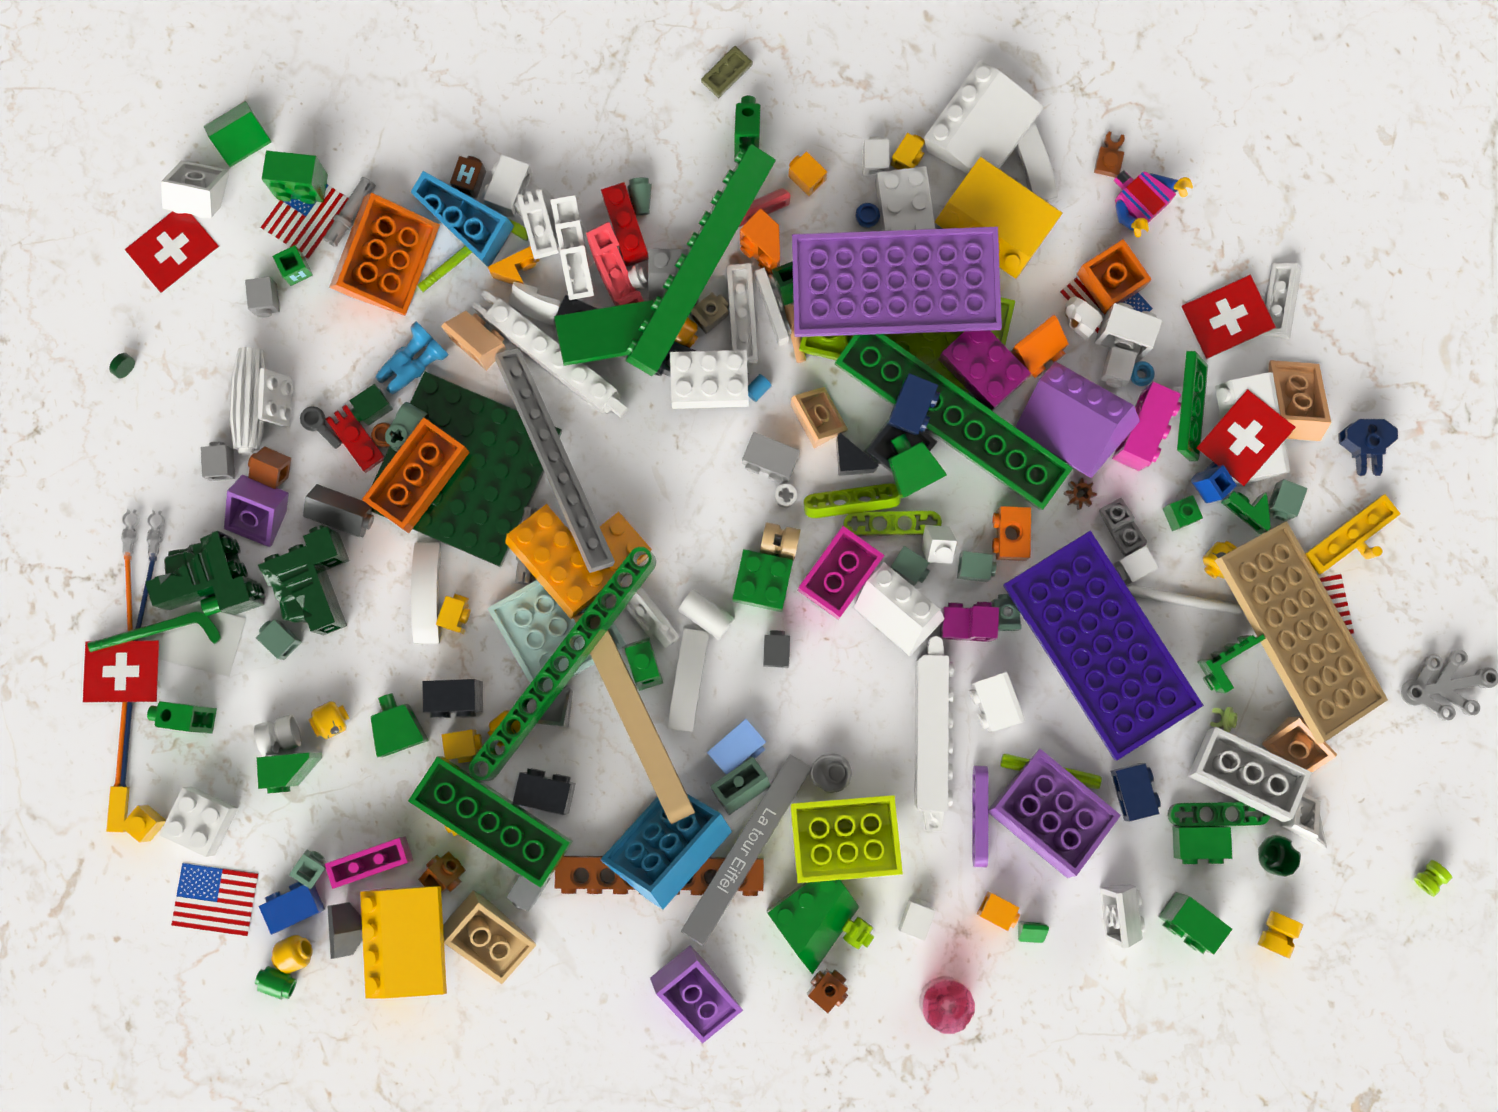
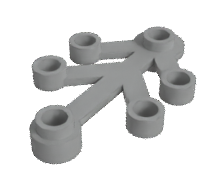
M1455 650L1450 653L1449 661L1434 684L1426 685L1433 671L1439 670L1443 666V660L1440 656L1430 655L1426 657L1425 665L1416 680L1404 683L1401 688V696L1407 704L1413 706L1422 704L1435 712L1438 718L1444 721L1452 720L1455 717V709L1451 705H1441L1428 695L1438 693L1461 708L1465 715H1477L1480 712V704L1475 700L1465 699L1453 690L1477 685L1481 688L1495 687L1498 684V673L1493 668H1481L1473 676L1451 680L1459 665H1464L1468 660V655L1465 651ZM1457 653L1461 655L1462 659L1460 662H1457L1455 659ZM1432 658L1437 661L1436 667L1431 665ZM1488 673L1492 676L1491 682H1488L1486 679ZM1414 688H1416L1419 692L1417 697H1414L1412 695V690ZM1470 703L1474 706L1473 712L1468 710ZM1445 708L1449 710L1448 717H1445L1443 715V710Z

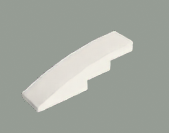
M576 195L551 199L569 300L594 296Z
M684 628L667 729L693 732L709 633L706 631Z

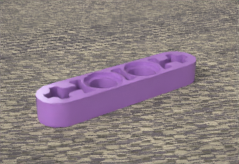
M973 766V867L988 866L987 766Z

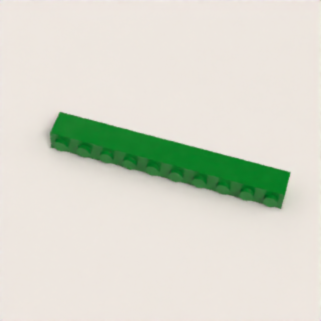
M750 144L746 150L741 148L734 159V162L737 163L733 171L731 169L728 170L722 180L725 184L723 190L716 191L710 202L713 204L711 211H705L698 223L702 227L698 234L693 232L686 245L690 248L686 255L681 253L674 265L678 268L674 276L669 274L662 286L666 289L662 297L657 296L650 307L653 310L652 315L649 319L645 317L638 328L641 332L637 340L633 338L626 349L629 355L625 361L650 376L657 373L776 162V159L753 144Z

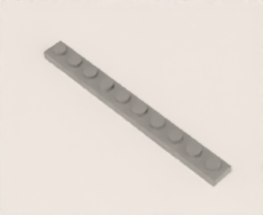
M520 348L496 353V363L589 573L613 566L615 560Z

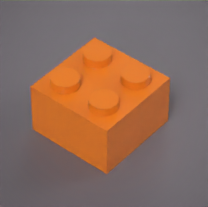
M1124 239L1083 264L1077 272V276L1104 314L1108 312L1114 303H1122L1144 289L1152 280Z

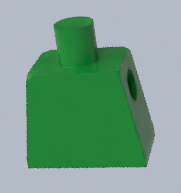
M750 95L743 96L741 103L736 104L734 159L741 148L746 150L750 144L759 148L761 105L756 103V98Z
M905 433L891 440L898 454L890 457L888 461L901 498H905L947 476L944 469L923 442L911 446Z
M650 637L625 645L627 659L638 690L641 691L663 684Z
M393 693L378 698L382 712L371 716L377 757H385L428 741L422 726L409 704L397 706Z
M159 701L158 706L151 705L149 707L147 718L149 721H155L154 725L158 728L213 734L217 708Z

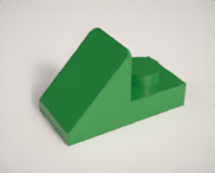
M1235 491L1229 493L1221 501L1224 506L1257 533L1262 534L1271 528L1266 492L1258 496L1252 505L1244 494L1236 493Z

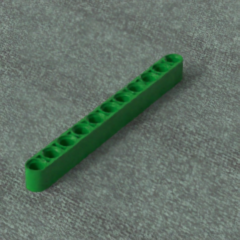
M637 547L629 553L469 765V773L472 778L480 781H491L500 773L654 570L656 558L647 548ZM647 554L648 562L644 566H638V557ZM632 575V583L628 587H622L623 577ZM612 595L616 596V604L612 608H607V598ZM599 616L601 620L600 625L592 629L590 627L591 619ZM583 637L585 640L583 648L576 650L574 646L575 640ZM567 658L569 661L567 669L560 671V660ZM550 678L553 686L550 691L545 692L543 690V683L546 679ZM534 699L537 707L534 712L529 713L527 704L530 700ZM518 720L521 728L518 733L514 734L511 730V725L514 721ZM502 741L505 749L502 754L498 755L495 751V746L498 742ZM483 762H486L489 767L485 776H482L479 771L480 765Z

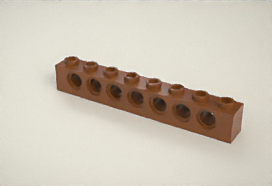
M563 856L555 869L554 889H561L562 894H576L577 889H587V894H602V889H613V894H628V890H635L616 873L615 879L612 882H605L602 879V870L609 868L601 861L603 856ZM709 857L693 875V880L686 883L681 890H691V895H703L710 884L704 878L705 872L710 869L718 871L725 858ZM757 858L738 891H742L743 896H758V891H763L764 858ZM578 868H585L588 871L589 878L586 882L577 880L575 873Z

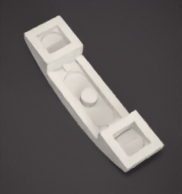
M1033 122L1016 148L1028 179L1026 182L1028 189L1045 201L1057 198L1058 193L1044 143L1035 122Z
M440 542L414 543L411 576V616L414 644L440 643V627L436 625L438 619V586L441 561Z

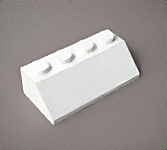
M1273 372L1233 379L1215 386L1221 419L1247 389L1280 414ZM1285 441L1248 483L1258 482L1290 472Z

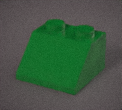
M308 752L256 757L258 789H267V794L290 792V786L300 785L322 759V753Z

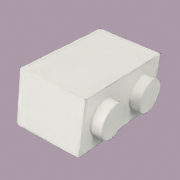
M501 155L499 162L496 161L493 165L491 172L493 177L490 184L485 185L482 197L487 207L515 218L517 211L514 204L518 201L517 194L522 193L524 195L532 171L529 164Z

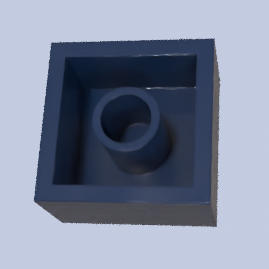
M909 373L904 380L887 424L913 435H917L919 431H925L930 419L926 415L929 407H935L940 392L936 391L938 385Z

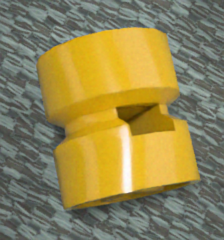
M1270 911L1266 921L1268 930L1262 931L1257 944L1290 959L1295 948L1293 939L1299 938L1303 924L1277 912Z

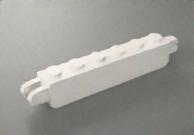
M484 290L481 295L493 306L487 311L479 303H473L471 307L484 317L489 326L517 348H520L522 352L603 414L605 412L608 415L612 411L620 418L627 413V407L619 402L621 395L618 394L616 388L584 363L563 366L559 344L502 299H496Z
M937 635L929 638L926 655L921 656L916 661L914 805L923 811L925 830L942 831L944 813L948 811V806H952L953 803L952 790H948V780L953 778V766L948 764V754L953 753V739H949V728H953V713H949V703H953V687H949V677H953L954 666L953 662H949V656H944L943 640Z

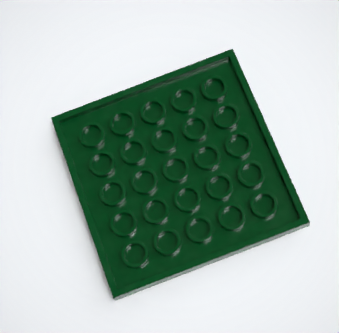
M424 371L410 404L428 413L430 416L428 421L465 446L469 454L412 530L498 567H502L510 549L505 543L506 535L521 524L524 516V507H529L543 476L544 469L517 410ZM555 427L560 438L562 429ZM396 437L395 441H402L403 437ZM391 446L386 453L373 484L397 453ZM372 508V512H373V513L378 514V515H380V516H382V517H385L384 515H382L381 513H379L377 510H375L374 508Z

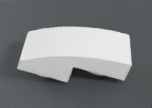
M513 282L509 304L534 319L554 325V316H556L559 310L561 300L537 294L538 288Z

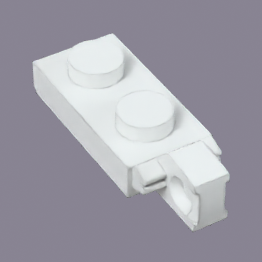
M640 587L625 608L649 637L653 636L655 639H658L664 648H667L679 636L670 622H668V619L643 588Z

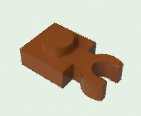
M1109 131L1104 138L1106 147L1101 146L1098 151L1094 173L1116 178L1120 174L1125 153L1118 149L1122 146L1125 137L1121 134L1118 142H1113L1111 140L1112 132Z

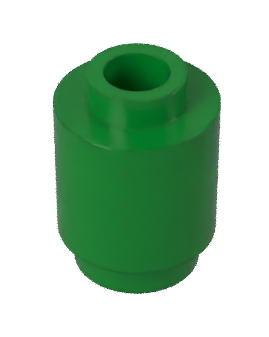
M267 966L265 970L261 969L255 979V985H258V992L280 1000L283 998L289 999L297 983V979L292 978V974H285L270 966Z

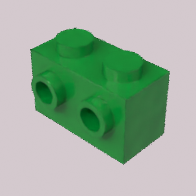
M1172 827L1174 858L1182 859V864H1198V859H1208V864H1224V859H1232L1231 827Z

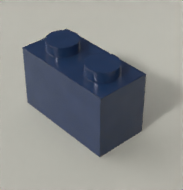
M1138 763L1110 771L1124 821L1130 822L1160 814L1158 809L1161 807L1160 798L1157 792L1153 791L1151 782H1154V777L1146 763Z

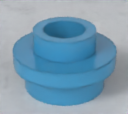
M1144 361L1136 362L1130 380L1137 386L1150 384L1155 376L1153 367ZM1143 371L1145 378H1140L1137 372Z

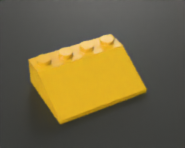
M980 157L946 203L934 223L943 229L998 227L999 268L1016 279L1027 266L1063 212L983 157Z
M441 886L381 888L361 891L365 998L386 999L447 994Z

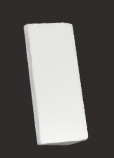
M1272 263L1266 308L1276 328L1263 333V335L1290 339L1301 276V267L1298 263Z

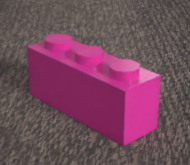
M405 836L325 863L332 889L414 860Z

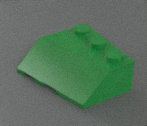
M841 880L808 882L801 884L767 910V914L813 975L843 932L842 928L848 919H852L859 909V905Z

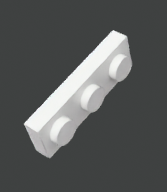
M765 268L756 270L755 279L778 346L787 344L788 335L792 333L788 321H783L780 313L783 311L781 300L779 297L775 298L772 290L775 289L773 277L771 274L767 275Z

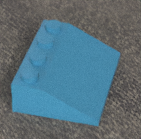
M689 794L687 795L694 808V814L671 824L657 797L601 858L605 865L662 910L732 832L721 813Z

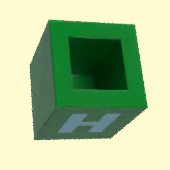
M296 245L272 256L282 277L290 286L313 276L304 255Z

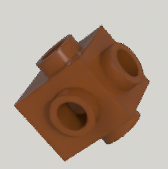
M448 851L441 858L438 855L432 858L426 864L428 869L418 880L424 887L441 886L442 894L446 889L449 892L453 891L462 882L459 878L466 870L460 861Z
M826 969L823 973L819 971L810 983L813 986L809 989L807 995L825 1012L829 1013L835 1005L839 1007L848 997L846 993L848 987L844 984L847 979L837 970L830 972ZM832 986L833 989L831 991H825L826 987Z

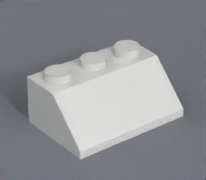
M885 562L866 581L854 607L909 656L944 620L940 608Z

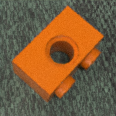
M1001 506L997 513H993L992 525L993 528H997V535L992 540V553H996V560L1027 561L1031 554V507ZM1006 528H1013L1016 531L1017 538L1015 540L1006 537Z

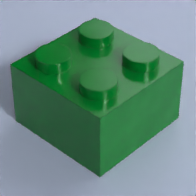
M266 150L261 179L276 199L286 202L296 199L306 204L324 202L328 174L316 156Z
M743 549L732 599L733 602L782 612L793 560Z
M1178 892L1174 894L1158 916L1164 921L1162 925L1164 928L1181 938L1184 936L1183 942L1202 954L1206 951L1214 955L1232 931L1231 927L1192 897Z

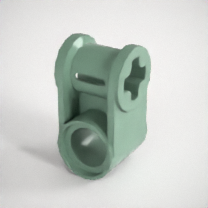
M405 402L399 408L395 419L385 433L386 442L395 452H398L423 417L427 420L430 417L428 413L409 402ZM396 437H399V438L403 437V440H402V441H399V440L395 441V438H396Z

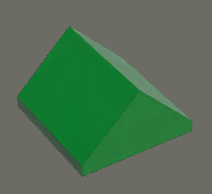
M246 101L204 126L209 139L229 167L234 166L272 143Z

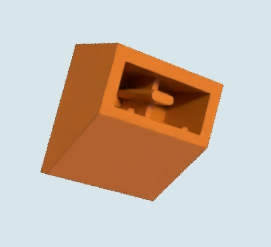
M760 208L740 229V249L747 257L751 258L753 256L759 262L758 266L761 269L765 268L768 275L770 273L773 275L772 269L780 266L779 224Z

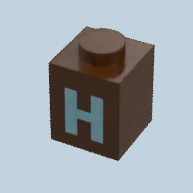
M459 156L450 180L451 187L477 199L486 174V169L483 163H481L482 161L473 156H468L467 158Z

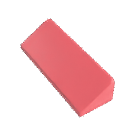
M781 188L754 200L739 227L745 225L760 208L768 215L790 204V193Z

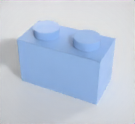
M745 719L707 753L727 775L743 764L750 756L754 757V759L766 750L762 746L766 741L749 721Z

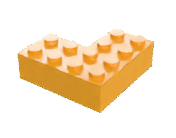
M547 504L506 535L505 543L570 619H573L594 601L634 548L645 547L650 552L652 550L619 511L599 526L615 563L611 567L589 573L571 531ZM643 554L639 556L637 564L640 565L645 561L648 555Z

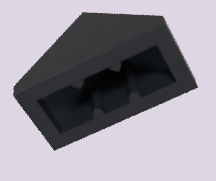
M842 433L837 436L836 450L839 476L874 473L879 465Z

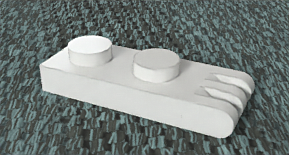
M541 188L536 189L538 197L536 200L533 199L531 191L526 192L528 202L525 203L522 193L517 194L534 259L559 253Z

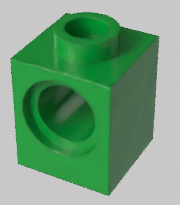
M1193 495L1162 508L1172 532L1203 519Z

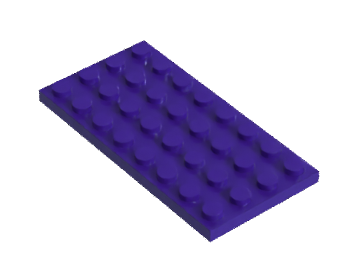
M1091 530L1003 584L1005 590L1115 761L1204 706Z

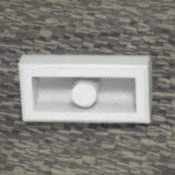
M694 589L687 595L678 609L680 613L718 640H720L735 619Z

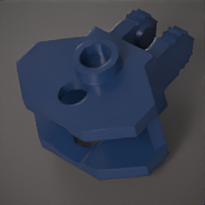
M1358 419L1338 433L1339 444L1352 453V458H1356L1357 475L1365 476L1367 473V458H1371L1373 475L1381 476L1383 471L1382 455H1385L1386 448L1398 439V429L1385 419Z

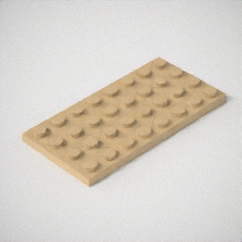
M1287 521L1215 560L1257 637L1263 634L1266 638L1261 641V644L1317 744L1326 742L1388 700Z

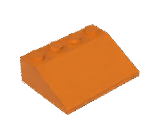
M372 192L363 198L329 288L357 300L405 316L440 224Z

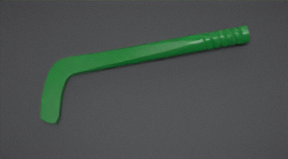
M192 612L111 637L88 642V648L90 652L194 623L199 624L204 629L213 644L218 643L222 638L214 623L205 614Z

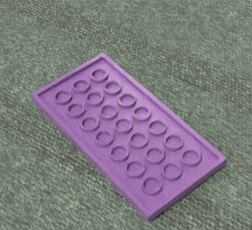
M998 227L792 234L795 337L1001 330Z

